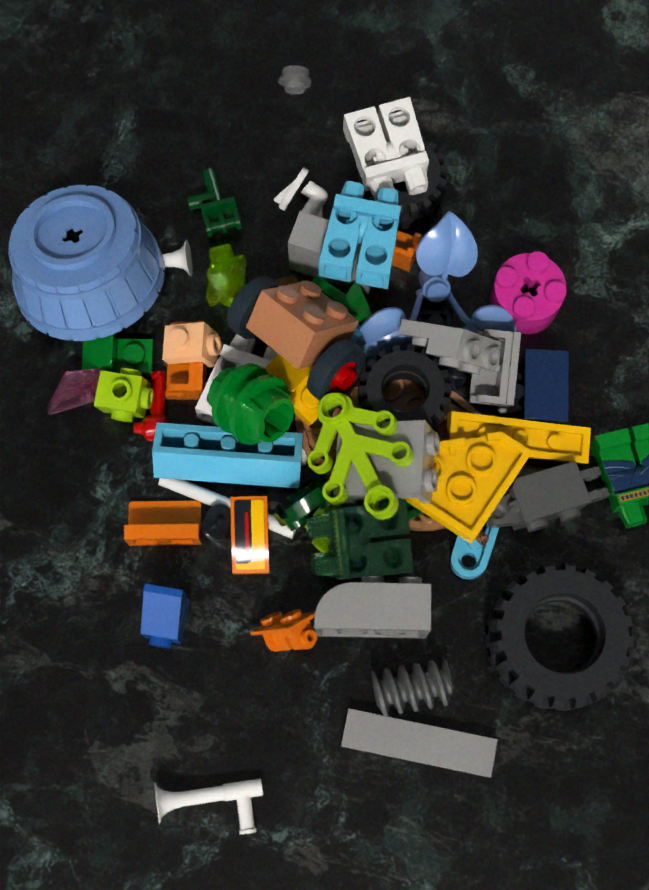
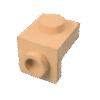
M205 322L165 326L163 361L168 364L203 362L209 368L215 366L218 355L221 353L222 344L218 333Z

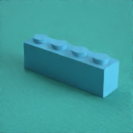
M157 422L152 448L154 478L299 488L303 433L285 432L276 441L270 443L262 441L261 444L247 445L239 442L231 433L224 432L219 427Z

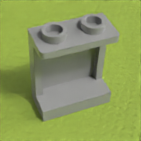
M426 420L398 421V428L391 436L380 435L372 426L351 423L358 435L391 443L404 441L413 449L414 459L406 467L396 466L389 458L366 454L382 485L390 488L397 498H418L423 504H430L432 492H436L438 485L437 472L433 469L434 455L439 454L440 441L438 434L434 432ZM381 422L380 428H386L390 422ZM339 433L337 437L336 459L343 442ZM399 450L396 454V459L405 457L407 450ZM353 462L345 483L348 489V497L342 503L344 506L359 505L360 499H364L368 492ZM340 487L333 489V496L336 497L340 493Z

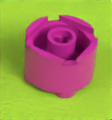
M536 251L513 256L499 268L491 290L490 305H498L506 309L515 321L516 331H520L521 334L540 332L553 322L566 296L564 275L560 268L542 252Z

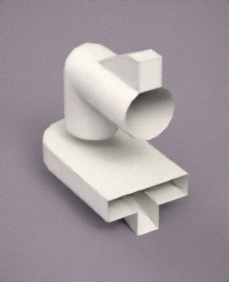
M305 167L302 168L297 178L274 198V201L280 204L279 208L285 211L307 176L309 170ZM310 180L301 191L303 195L309 198L302 212L322 218L323 205L328 195L323 188Z

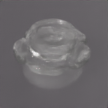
M301 66L284 67L282 69V77L278 79L279 84L284 85L285 92L290 94H302L305 92V89L311 86L309 70Z

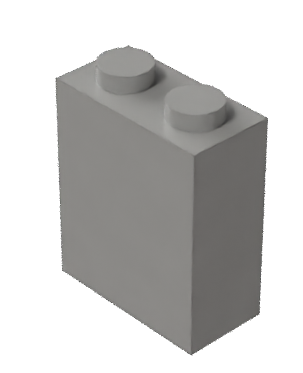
M299 211L288 241L290 270L312 277L316 275L320 277L319 258L329 220ZM358 243L351 282L325 277L320 278L350 289L356 280V269L362 244ZM360 284L362 292L369 294L371 286Z

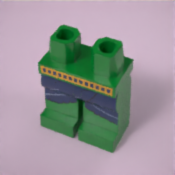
M649 423L633 426L629 431L628 428L596 435L590 444V448L596 465L602 473L600 477L604 488L607 487L610 493L608 499L610 500L609 505L612 513L619 512L620 518L627 529L645 524L647 518L643 506L649 504Z

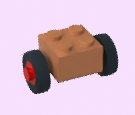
M260 276L247 283L230 305L227 323L240 337L244 339L260 338L297 369L314 365L308 377L307 388L319 401L329 393L345 394L357 381L366 361L365 352L357 344L350 341L359 320L348 313V309L343 304L331 300L322 293V289L313 282L302 281L280 286L272 278Z

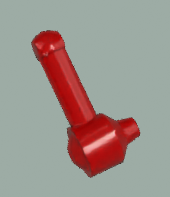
M160 369L154 370L151 373V388L154 390V398L150 408V415H147L143 421L134 423V433L143 435L147 441H154L157 422L169 423L166 415H164L166 372Z

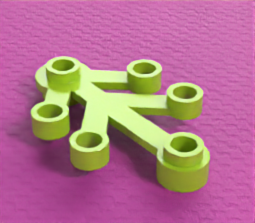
M329 393L325 395L318 404V418L323 426L314 450L308 455V466L317 474H325L330 471L333 459L328 453L337 431L343 442L330 479L323 486V497L332 505H340L346 501L348 489L345 483L353 462L368 491L364 498L366 510L380 520L392 517L399 506L398 498L390 488L382 485L366 453L389 458L396 466L406 467L412 463L414 451L404 441L391 443L358 435L351 423L372 426L380 435L391 436L398 428L397 419L391 412L386 410L374 412L356 408L352 400L343 393ZM342 408V411L337 416H332L335 409ZM384 419H390L389 426L380 428V424ZM399 450H407L405 457L396 459V454ZM324 456V463L321 466H315L316 460ZM336 487H340V493L336 497L331 498V491ZM383 500H389L388 507L385 510H379V504Z

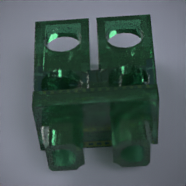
M398 499L399 506L396 513L385 520L372 516L366 510L364 504L324 509L325 514L307 518L306 524L309 539L327 537L329 551L311 554L312 574L331 576L341 580L414 573L410 538L395 537L376 541L370 540V538L410 533L406 499ZM389 500L382 501L379 504V510H385L389 505Z

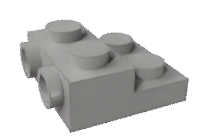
M405 319L401 320L399 334L411 337L412 345L427 348V354L439 357L438 364L479 375L480 369L495 371L499 364L501 345L499 341L462 328Z

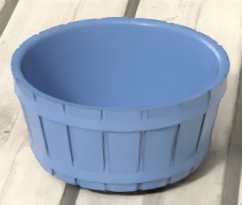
M93 185L68 186V188L63 187L53 190L32 202L29 208H26L20 214L11 231L8 255L12 266L13 290L19 309L32 326L45 334L48 333L49 336L69 341L71 339L74 341L95 340L98 337L104 338L113 335L139 320L144 315L143 313L147 312L154 304L159 295L158 292L161 291L165 276L163 271L165 270V263L154 236L140 221L133 207L118 194L110 190L107 191L106 188ZM70 229H73L75 232L83 231L79 235L80 241L73 243L71 240L64 242L63 239L67 237L66 232Z

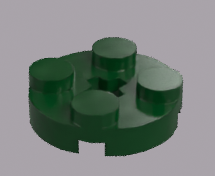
M332 470L326 473V479L322 480L318 474L286 497L289 505L283 510L277 505L272 515L280 526L287 525L291 531H294L309 519L307 514L319 506L323 510L331 505L323 497L322 489L325 483L329 481ZM333 490L330 493L331 498H334Z

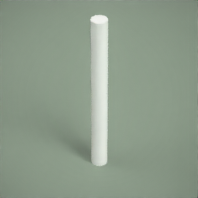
M159 479L158 485L209 506L222 503L231 509L230 498L186 480ZM268 514L269 530L291 539L294 537L296 530L291 531L287 525L280 526L275 517Z

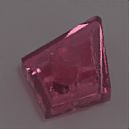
M102 369L65 371L47 406L48 414L53 415L94 402L100 370Z

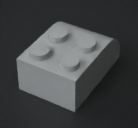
M364 576L361 577V582H348L335 586L322 597L316 608L314 631L320 637L426 639L431 631V584H422V578L401 577L399 578V583H384V577Z

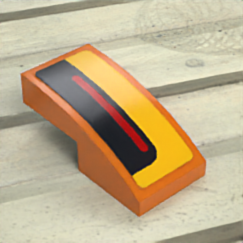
M230 497L233 575L270 574L268 497Z

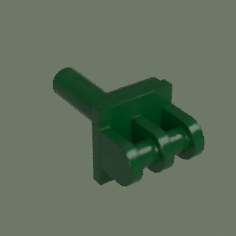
M212 168L205 169L202 172L207 192L187 197L190 210L201 208L208 237H212L213 232L221 230L223 234L228 233L227 229L236 227L237 230L242 229L234 196L223 199L215 170Z

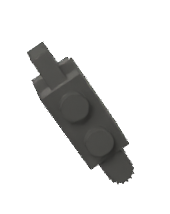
M576 461L516 478L488 518L487 524L490 529L512 526L514 531L526 527L528 532H533L548 526V520L559 517L561 522H566L581 516L580 510L583 507L609 497L610 493L607 487L588 492L584 482L597 479L602 474L600 468L592 467L579 471Z

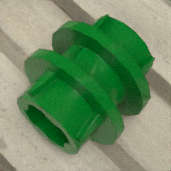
M249 363L239 367L226 368L212 380L208 400L212 406L213 421L221 430L231 433L239 442L247 445L261 444L262 441L270 443L279 439L289 429L294 416V405L290 401L291 396L289 395L288 386L278 376L269 374L260 365Z

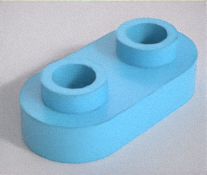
M486 521L484 524L486 531L484 533L488 536L489 540L485 545H480L476 539L470 544L457 535L450 556V566L457 576L463 579H475L484 572L499 527L490 529ZM465 555L473 557L475 561L474 566H464L462 557Z

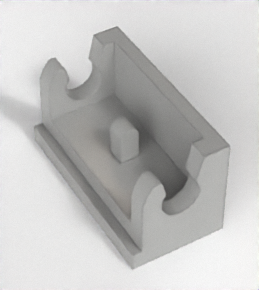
M492 329L476 331L477 334L501 342L500 361L495 371L480 369L479 375L471 374L468 403L500 407L513 406L521 332Z

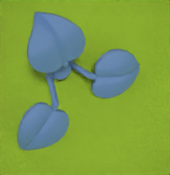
M448 211L423 236L417 246L416 259L421 268L418 276L421 289L416 291L417 297L409 320H417L423 298L431 302H441L446 299L461 321L466 324L462 329L474 333L484 329L516 332V324L513 317L503 307L498 305L482 306L473 313L470 319L450 291L448 274L455 277L467 275L477 262L478 249L467 225L451 211ZM388 307L375 312L359 327L362 335L355 344L361 347L366 357L373 360L377 359V353L383 349L387 354L390 353L391 346L400 345V350H407V344L412 345V338L399 334L401 320H407L405 313L398 307Z

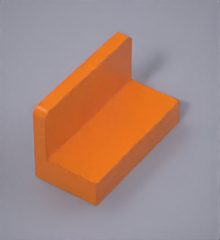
M198 500L132 501L129 503L128 525H124V540L129 546L202 545V504Z

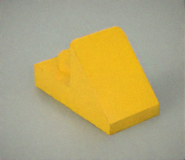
M277 354L265 369L269 374L278 376L286 383L289 388V395L291 396L290 401L294 405V413L310 426L318 419V404L320 402L307 388L308 377L313 365L297 369L280 354Z

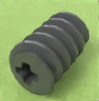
M445 657L442 658L440 669H438L433 660H428L425 672L418 662L412 664L411 674H408L403 665H399L396 677L392 675L388 667L383 668L380 680L375 672L371 670L376 705L384 717L389 716L390 705H394L398 713L403 714L405 702L410 703L414 712L419 710L420 700L424 699L429 709H433L435 697L440 698L444 707L449 704V698L452 694V682L448 662Z

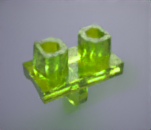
M230 244L211 248L209 252L211 263L210 268L207 270L208 287L206 295L209 306H214L220 302L224 306L230 307L236 295L245 286L247 264L243 254L234 256Z

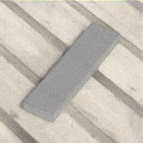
M348 709L341 747L491 778L498 739Z

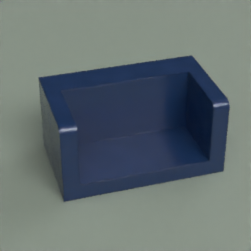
M525 349L521 358V366H524V413L521 419L566 425L568 422L569 351Z

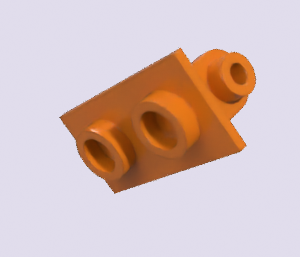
M296 609L282 615L281 611L272 613L260 620L262 625L252 630L250 634H262L267 647L273 652L291 649H310L317 641V635L310 622L311 619L315 618V612L302 613L301 609Z

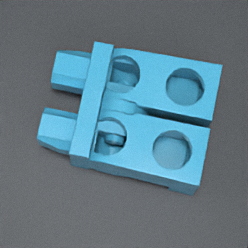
M346 181L341 194L335 195L334 206L319 258V276L351 282L359 243L362 245L356 269L355 283L388 289L401 213V206H398V191L385 187L380 188L377 201L363 199L364 185L358 182Z

